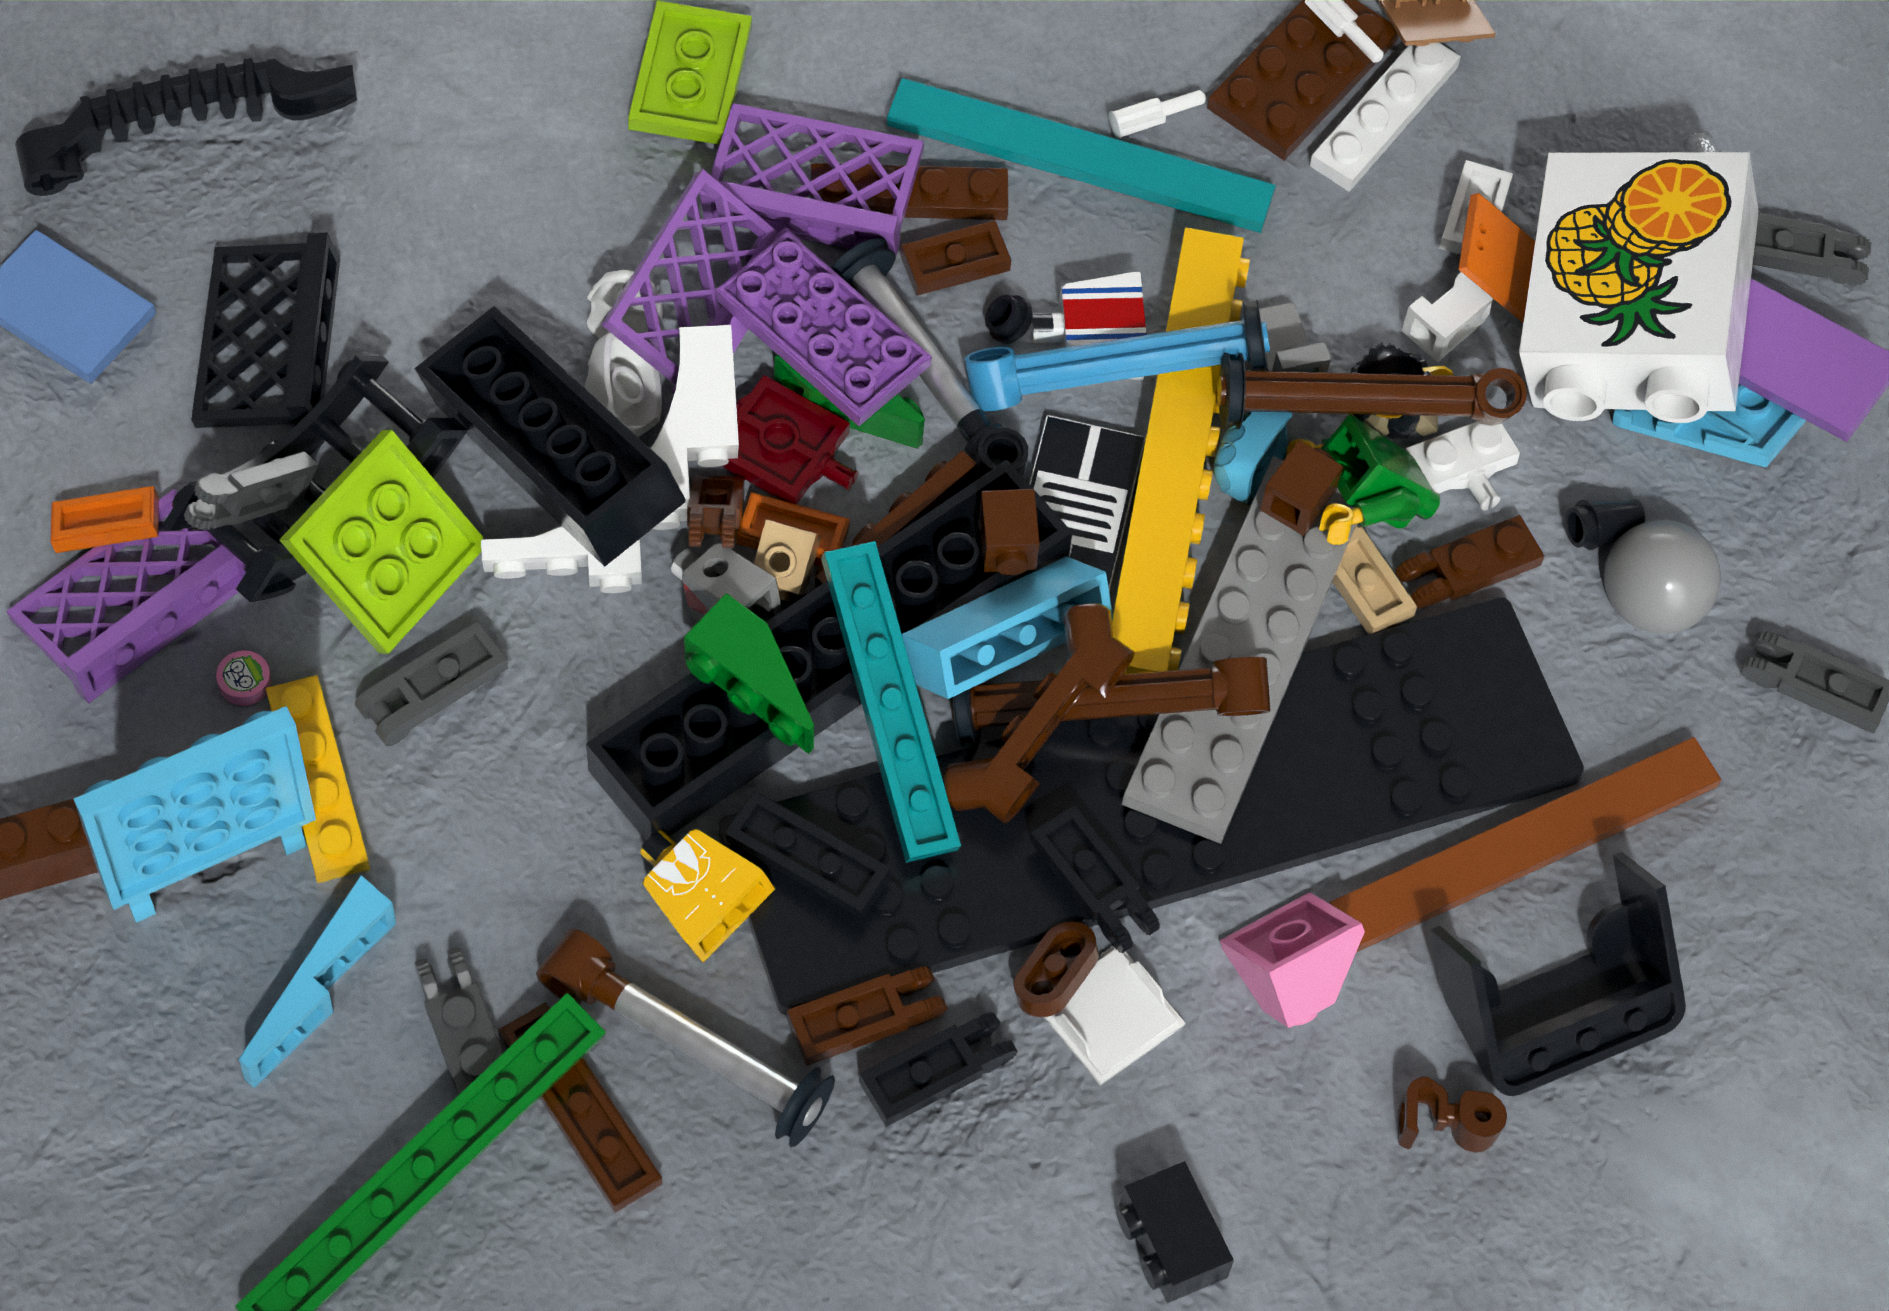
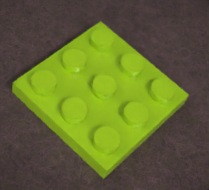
M382 430L279 539L374 649L382 654H389L476 559L482 552L481 540H485L393 430Z

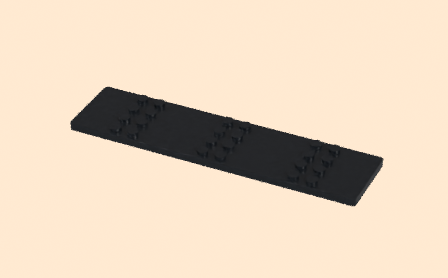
M1500 597L1302 653L1222 844L1122 805L1125 791L1159 714L1061 721L1024 770L1037 780L1040 785L1009 822H1001L984 807L957 811L950 806L961 847L957 851L907 863L904 858L881 772L776 802L891 868L892 877L863 919L729 843L726 840L725 831L738 813L725 816L720 820L719 837L724 846L758 866L775 888L747 919L777 1008L782 1014L787 1015L788 1009L886 974H890V977L915 968H920L921 966H927L928 969H931L932 973H936L1038 943L1052 927L1060 923L1079 922L1088 927L1099 925L1097 921L1095 923L1092 922L1030 843L1032 831L1073 805L1078 808L1139 885L1138 892L1149 904V907L1154 909L1573 786L1579 782L1584 771V765L1512 604L1506 598ZM1001 739L937 756L943 783L944 771L949 764L994 758L1005 743ZM1125 904L1113 910L1119 919L1130 916Z

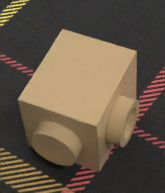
M766 519L753 564L776 578L780 600L789 602L792 593L806 594L822 535Z

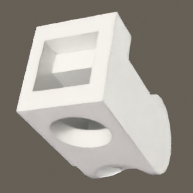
M1460 272L1455 278L1453 287L1433 304L1423 296L1408 307L1401 331L1434 360L1439 362L1485 322L1490 314L1493 298Z

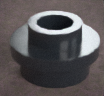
M1001 295L996 298L988 307L985 315V325L989 329L991 336L1002 344L1013 343L1024 336L1031 324V304L1018 295Z

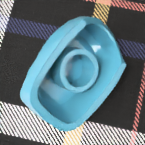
M1247 412L1243 416L1240 429H1236L1235 423L1228 428L1221 440V445H1219L1214 460V475L1222 492L1244 504H1252L1272 457L1274 456L1282 460L1286 458L1288 447L1287 422L1291 419L1293 413Z

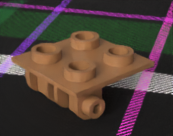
M1377 0L1404 45L1426 46L1430 43L1450 41L1471 42L1475 39L1495 38L1496 33L1475 0Z

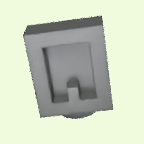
M1290 302L1259 309L1261 322L1266 321L1270 352H1266L1268 371L1328 373L1331 357L1326 343L1309 344L1294 303Z

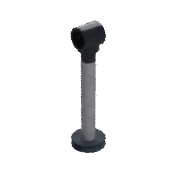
M882 238L870 239L848 250L833 264L831 269L932 356L931 366L919 376L968 442L964 449L965 453L977 463L975 481L998 466V464L991 460L994 458L1008 460L1023 477L1028 458V445L1025 438L1013 429L1003 427L999 423L992 424L885 278L896 260L895 252L887 249V241Z

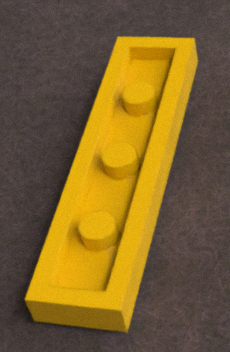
M318 675L265 688L271 711L273 712L287 706L296 724L316 817L315 821L303 825L302 828L317 883L370 870Z

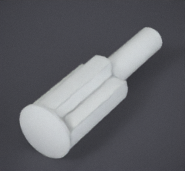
M1343 0L1304 1L1338 37L1345 33L1373 63L1379 62L1383 58L1384 52L1357 26L1355 20L1358 15Z
M1197 90L1161 102L1159 98H1153L1116 111H1109L1110 128L1114 136L1120 139L1123 136L1166 122V116L1204 104L1206 100L1203 91Z

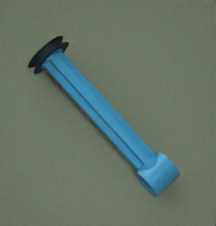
M1257 299L1256 308L1245 309L1244 302H1242L1244 317L1238 321L1016 355L1014 350L1009 347H993L973 352L967 355L964 361L971 396L982 411H997L1019 404L1023 400L1022 395L1221 365L1225 352L1229 354L1230 360H1236L1238 353H1242L1244 361L1248 360L1249 363L1251 362L1252 371L1266 368L1268 371L1266 352H1270L1266 321L1261 322Z

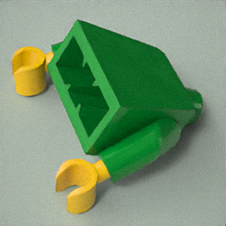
M1351 414L1346 417L1330 438L1322 439V444L1315 445V443L1309 440L1298 438L1290 442L1287 447L1286 457L1300 440L1312 448L1326 451L1333 457L1335 462L1343 466L1337 488L1345 502L1354 508L1350 509L1339 503H1332L1325 508L1319 530L1325 531L1329 529L1327 542L1330 544L1340 545L1346 543L1353 524L1359 523L1362 527H1366L1383 521L1401 529L1406 527L1415 515L1424 520L1432 517L1440 505V495L1432 489L1415 458Z

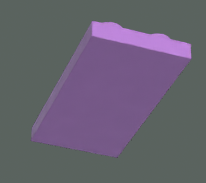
M789 231L784 233L715 290V300L858 426L863 424L931 366L932 356Z
M1751 279L1739 384L1848 442L1889 386V351Z

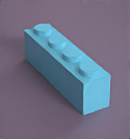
M1066 556L903 633L902 637L916 685L946 699H950L1065 643L1063 615L1072 606L1090 603L1102 604L1110 610L1111 619L1113 620L1106 572Z

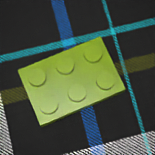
M657 0L628 116V130L720 145L732 104L735 103L752 30V16Z

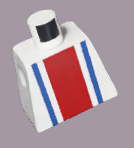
M1140 272L1067 283L1061 287L1058 313H1032L1031 319L1032 344L1060 343L1061 348L1147 335ZM1143 376V377L1130 378V379H1134V380H1144V376Z

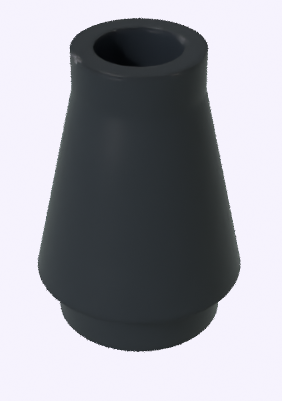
M1637 499L1627 501L1580 500L1576 503L1575 507L1569 508L1565 514V529L1570 542L1577 548L1584 547L1588 550L1600 547L1622 536L1632 527L1645 522L1644 508Z

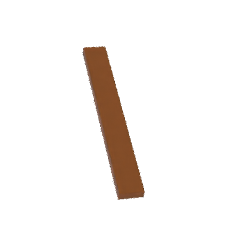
M1692 737L1330 901L1329 904L1362 923L1365 933L1357 949V952L1711 791L1719 786L1722 779L1696 738Z

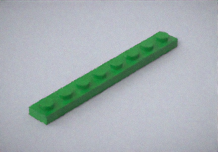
M566 993L235 1305V1309L237 1311H317L605 1037L606 1031Z

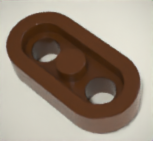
M1064 922L1052 927L1045 934L1014 979L1016 999L1022 1011L1035 1017H1048L1065 1008L1098 961L1097 941L1091 928L1079 922ZM1069 955H1078L1074 958H1066Z

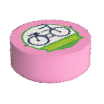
M247 650L236 651L227 655L218 665L216 671L218 688L223 698L228 702L238 706H249L258 703L267 695L265 688L271 687V674L266 660L261 655Z

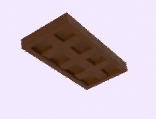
M1302 0L1209 97L1207 109L1283 161L1287 159L1377 63H1373L1345 33L1338 37L1305 4V0ZM1343 0L1358 15L1355 20L1357 26L1384 52V56L1398 41L1399 37L1391 22L1357 0Z

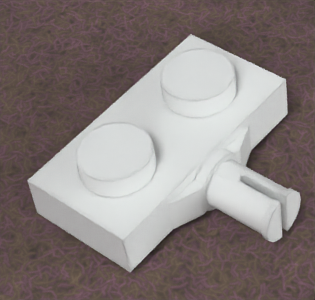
M1478 421L1406 448V451L1415 458L1435 492L1439 494L1450 489L1469 488L1482 510H1488L1489 506L1493 508L1500 501V496L1495 492L1488 478L1497 471L1516 465L1520 454L1502 424L1489 426Z

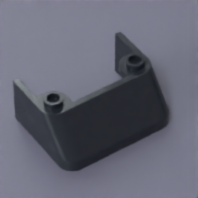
M1623 852L1613 855L1621 902L1601 910L1590 922L1587 930L1590 954L1500 991L1498 990L1494 975L1482 966L1481 961L1441 926L1430 929L1446 1005L1485 1078L1500 1093L1507 1096L1521 1095L1663 1036L1675 1029L1681 1022L1685 1013L1686 1002L1666 886Z

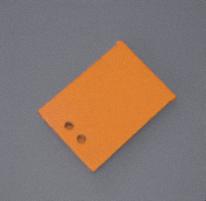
M1480 193L1470 195L1458 270L1523 323L1535 240Z

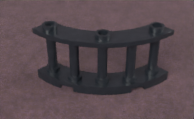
M355 355L340 369L336 383L294 428L281 439L267 444L258 456L221 475L228 477L237 470H245L268 463L276 458H285L301 452H306L310 456L325 441L352 463L365 448L343 430L340 425L364 397L410 437L407 448L432 477L437 474L451 456L468 429L454 417L427 418L423 421L377 381L389 363L386 358L376 355ZM312 478L304 498L310 504H313L326 489ZM197 481L189 482L188 485L184 486L175 495L172 501L173 509L163 523L170 531L192 527L184 520V513L188 504L196 503V500H199L194 495ZM275 513L251 520L277 543V545L262 547L261 549L257 548L233 525H225L215 529L210 528V530L206 529L245 565V575L236 590L249 602L267 600L294 590L296 584L293 580L308 573L279 541L291 527Z

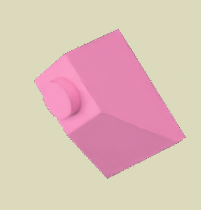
M1309 892L1219 941L1222 950L1261 1009L1290 1028L1294 1025H1302L1312 1021L1318 1012L1335 1003L1365 931L1361 922Z

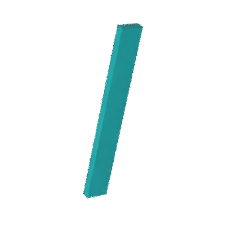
M904 78L900 81L887 115V126L1258 233L1262 232L1276 187L1275 184Z

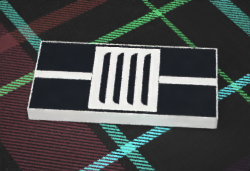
M1047 415L1030 486L1073 532L1069 558L1105 571L1110 592L1146 437Z

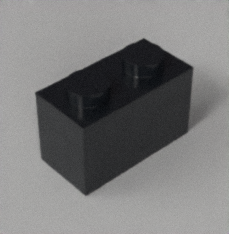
M1185 1161L1124 1186L1119 1204L1120 1208L1116 1209L1118 1222L1128 1240L1136 1239L1144 1255L1140 1259L1143 1274L1153 1290L1160 1288L1167 1304L1228 1278L1234 1259Z

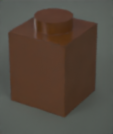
M1299 440L1266 484L1260 511L1305 536L1336 493L1343 466L1335 462L1333 457L1326 451L1312 448Z
M1034 489L982 491L979 522L984 572L1017 575L1026 570H1036L1040 544Z

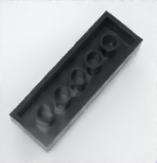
M495 306L414 368L436 406L449 418L454 417L468 429L466 435L604 567L686 502L667 463Z

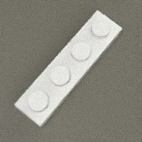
M1430 43L1426 46L1409 45L1314 152L1310 167L1350 192L1458 68L1461 56L1441 43Z

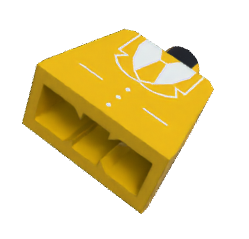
M698 829L691 830L678 844L664 831H657L648 837L640 850V854L654 866L644 878L642 884L702 963L775 890L765 873L758 866Z

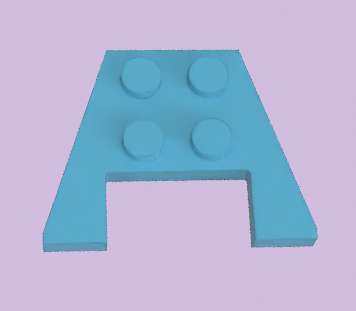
M1739 384L1736 411H1707L1702 418L1696 421L1672 423L1654 417L1647 410L1616 409L1613 414L1612 424L1619 428L1766 468L1807 420Z

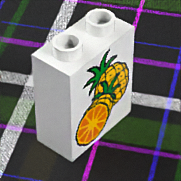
M1750 152L1548 153L1519 350L1533 408H1545L1552 415L1570 421L1594 419L1601 415L1604 409L1647 410L1654 417L1672 423L1696 421L1702 418L1707 411H1736L1759 213Z

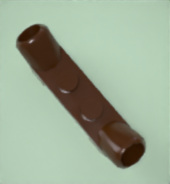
M1099 603L1076 605L1068 608L1064 613L1063 623L1068 661L1058 674L1051 671L1041 681L1033 695L1038 701L1026 717L1019 714L1010 722L1001 736V740L1005 744L994 758L949 764L944 771V783L949 804L955 810L963 811L984 807L1001 822H1009L1040 785L1037 780L1024 771L1088 685L1106 698L1132 662L1135 651L1114 637L1111 612L1104 605Z

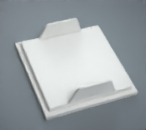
M1114 946L1099 955L1096 965L1065 1008L1052 1016L1044 1017L1100 1086L1186 1024L1163 997L1162 989L1140 962H1134L1126 951L1119 953Z

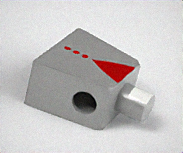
M722 543L714 544L702 556L691 548L685 549L673 561L671 572L683 581L689 612L697 622L726 593L765 622L782 612L776 578L732 549L722 547Z

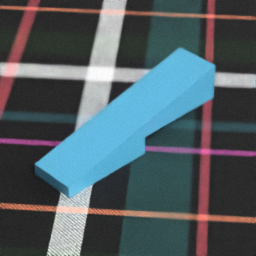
M362 875L240 1056L239 1063L244 1080L253 1088L265 1079L334 1013L328 989L396 925L393 903Z

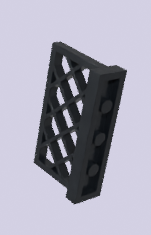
M327 232L308 233L307 243L215 247L191 418L195 428L297 425L324 397L340 258ZM300 260L299 271L284 283L271 273L284 261ZM228 263H249L254 267L250 273L235 285L226 278ZM265 278L276 289L255 306L244 294ZM287 298L295 306L294 313L277 326L266 314ZM238 300L249 312L227 328L220 321L221 313ZM260 321L271 332L249 349L238 337L256 322ZM281 341L289 348V356L274 369H270L260 358ZM232 343L243 355L222 372L214 364L215 356ZM254 364L265 376L244 393L232 381ZM274 385L284 392L282 408L261 409L254 403ZM224 387H227L237 397L224 410L208 411L209 400Z

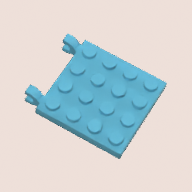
M287 706L273 712H258L237 728L221 735L209 734L196 740L189 749L168 758L156 757L142 764L136 772L115 781H100L89 787L83 795L74 798L107 898L113 910L128 904L136 923L156 914L149 895L150 893L276 837H280L286 855L307 847L301 826L316 820L296 724Z

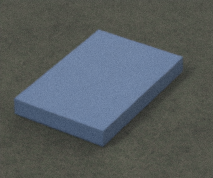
M35 230L0 266V326L89 384L94 382L156 315L154 304L38 230Z

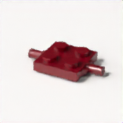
M763 375L751 393L736 402L739 440L738 458L728 459V464L722 467L740 477H745V480L780 500L793 504H798L810 486L823 476L844 487L847 491L852 488V484H855L859 471L853 470L834 459L835 452L850 433V423L765 375Z

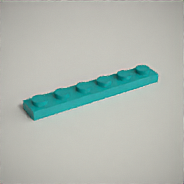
M873 541L824 552L821 560L905 861L907 863L957 851L961 847V843L876 542Z

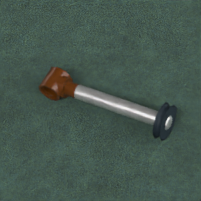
M568 929L537 970L538 980L559 999L568 993L579 1005L582 1002L590 1005L598 1000L780 1111L781 1115L776 1126L775 1137L779 1139L784 1135L788 1136L791 1148L797 1146L807 1136L829 1101L835 1083L833 1075L823 1079L820 1077L821 1069L817 1067L810 1071L798 1084L615 973L616 964L612 961L610 953L596 939L581 930Z

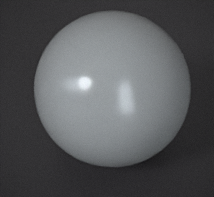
M1650 520L1626 531L1611 548L1604 567L1605 592L1614 610L1631 625L1652 633L1670 634L1691 628L1710 611L1720 589L1721 571L1713 547L1697 530L1674 520Z

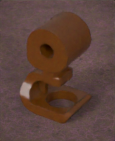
M1420 1077L1411 1082L1399 1105L1398 1143L1406 1149L1412 1147L1419 1133L1417 1126L1418 1103H1424L1430 1108L1433 1116L1434 1131H1443L1445 1127H1450L1452 1137L1457 1145L1464 1150L1474 1153L1484 1152L1493 1146L1506 1125V1107L1495 1095L1474 1090L1466 1091L1458 1101L1448 1103V1093L1443 1086L1429 1077Z

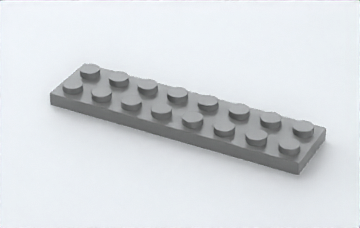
M1274 456L1271 459L1179 669L1212 668L1214 661L1227 658L1265 657L1267 658L1270 712L1248 716H1218L1216 710L1159 714L1122 801L1124 806L1220 844L1223 842L1357 525L1353 524L1351 526L1346 543L1333 545L1327 542L1329 529L1325 531L1319 530L1325 508L1305 536L1260 511L1266 484L1284 461ZM1338 488L1326 505L1327 507L1332 503H1339L1350 509L1354 508L1345 502Z

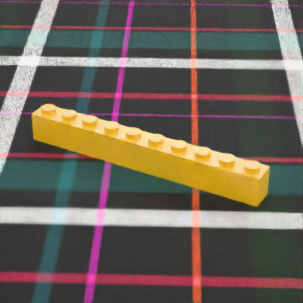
M1185 227L1166 332L1240 320L1243 300L1233 299L1235 287L1245 288L1250 259L1241 257L1244 238ZM1221 365L1162 373L1157 376L1112 620L1114 637L1135 651L1133 660L1124 674L1178 670L1182 649L1172 647L1174 633L1184 634L1190 604L1180 602L1182 588L1192 589L1197 558L1188 557L1190 543L1200 545L1205 514L1195 512L1198 499L1208 500L1213 470L1203 469L1205 456L1215 457L1221 427L1211 426L1213 413L1219 414L1217 385Z

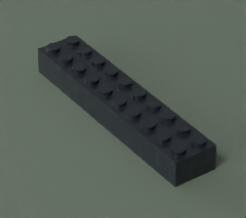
M1008 460L877 547L901 634L1066 556L1069 557L1073 532L1035 491L1040 544L1036 570H1026L1017 575L984 572L979 522L981 492L1033 489ZM826 581L766 622L814 723V737L862 704L828 581ZM692 673L586 743L588 771L645 841L653 833L660 830L670 837L799 748L796 744L788 746L781 742L771 732L769 724L755 713L750 715L743 713L732 704L727 696V692L712 681L709 684L700 681Z

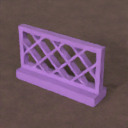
M733 103L710 175L778 232L787 227L800 239L852 249L856 245L870 239L882 238L887 241V249L894 251L897 256L901 242L900 230L924 151V141ZM741 121L759 124L767 133L746 146L743 145L737 136ZM796 132L808 134L815 144L792 156L782 139ZM842 142L856 144L862 154L840 165L829 149ZM774 144L784 160L762 172L752 158V155ZM733 145H734L737 150H736L735 152L731 153L732 148H733ZM891 151L909 154L907 165L889 175L878 161V158ZM822 154L832 170L809 181L799 165ZM743 160L754 175L740 184L722 181L725 170ZM870 163L880 180L858 191L847 175ZM792 170L802 186L788 194L776 192L769 181ZM840 180L850 196L837 203L823 201L817 191ZM901 182L900 189L898 190L895 184ZM888 189L896 202L893 213L890 215L871 211L865 200ZM701 190L700 199L704 219L718 218L715 200ZM734 224V225H733V226H738V227L747 228L744 224Z
M702 169L696 172L606 316L602 326L675 384L670 391L674 394L679 367L666 357L663 339L679 337V329L661 331L655 304L674 302L679 327H692L686 300L705 298L709 317L705 326L731 325L734 354L748 328L715 300L716 289L710 262L728 260L732 277L787 231L800 242L801 239L787 227L779 232L776 231ZM701 190L715 200L718 218L700 219L696 198ZM687 214L688 221H682ZM734 224H744L758 236L751 250L738 251L733 229ZM720 226L726 252L708 254L702 228ZM690 229L695 255L677 257L673 235L676 230ZM662 253L665 259H659ZM746 258L743 264L741 265L740 259ZM697 264L703 290L684 292L679 265ZM653 268H667L672 294L653 296L649 277ZM640 290L641 297L635 298L638 291ZM643 305L648 332L636 333L621 320L630 306Z
M174 489L159 500V522L167 517L173 509L172 501L178 493ZM190 527L182 529V531H158V537L92 548L6 612L10 620L72 681L76 692L90 703L238 593L236 588L245 575V565L206 530L203 531L202 529L198 530L195 528L197 531H193V528ZM212 544L216 548L200 561H187L190 545ZM143 545L140 562H115L116 553L124 547ZM154 545H179L177 561H151ZM138 575L135 592H109L112 576ZM149 575H174V580L158 592H146ZM84 576H101L98 592L73 593L74 584ZM70 606H96L93 623H67ZM107 606H132L131 612L116 623H104ZM42 607H59L56 623L34 624L28 617ZM64 637H90L89 643L69 658L62 652Z

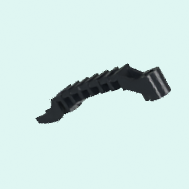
M252 58L244 59L243 64L226 66L225 63L216 64L215 69L201 72L197 68L189 69L188 74L172 78L169 74L162 75L160 81L144 85L141 81L133 82L132 88L116 91L115 88L106 90V95L92 99L88 95L80 97L81 104L63 124L28 131L16 140L15 147L24 187L27 192L37 196L59 193L70 183L83 179L82 161L92 153L101 152L102 137L100 131L111 129L118 142L127 141V123L137 121L144 135L150 134L154 128L153 116L164 114L171 127L179 126L181 109L191 107V112L196 120L203 121L207 118V104L218 102L223 117L225 119H232L235 116L236 110L235 98L245 97L246 112L252 122L261 121L263 113L261 94L271 93L275 111L285 119L293 121L306 120L331 113L357 101L353 65L320 71H301L287 67L275 58L255 63Z

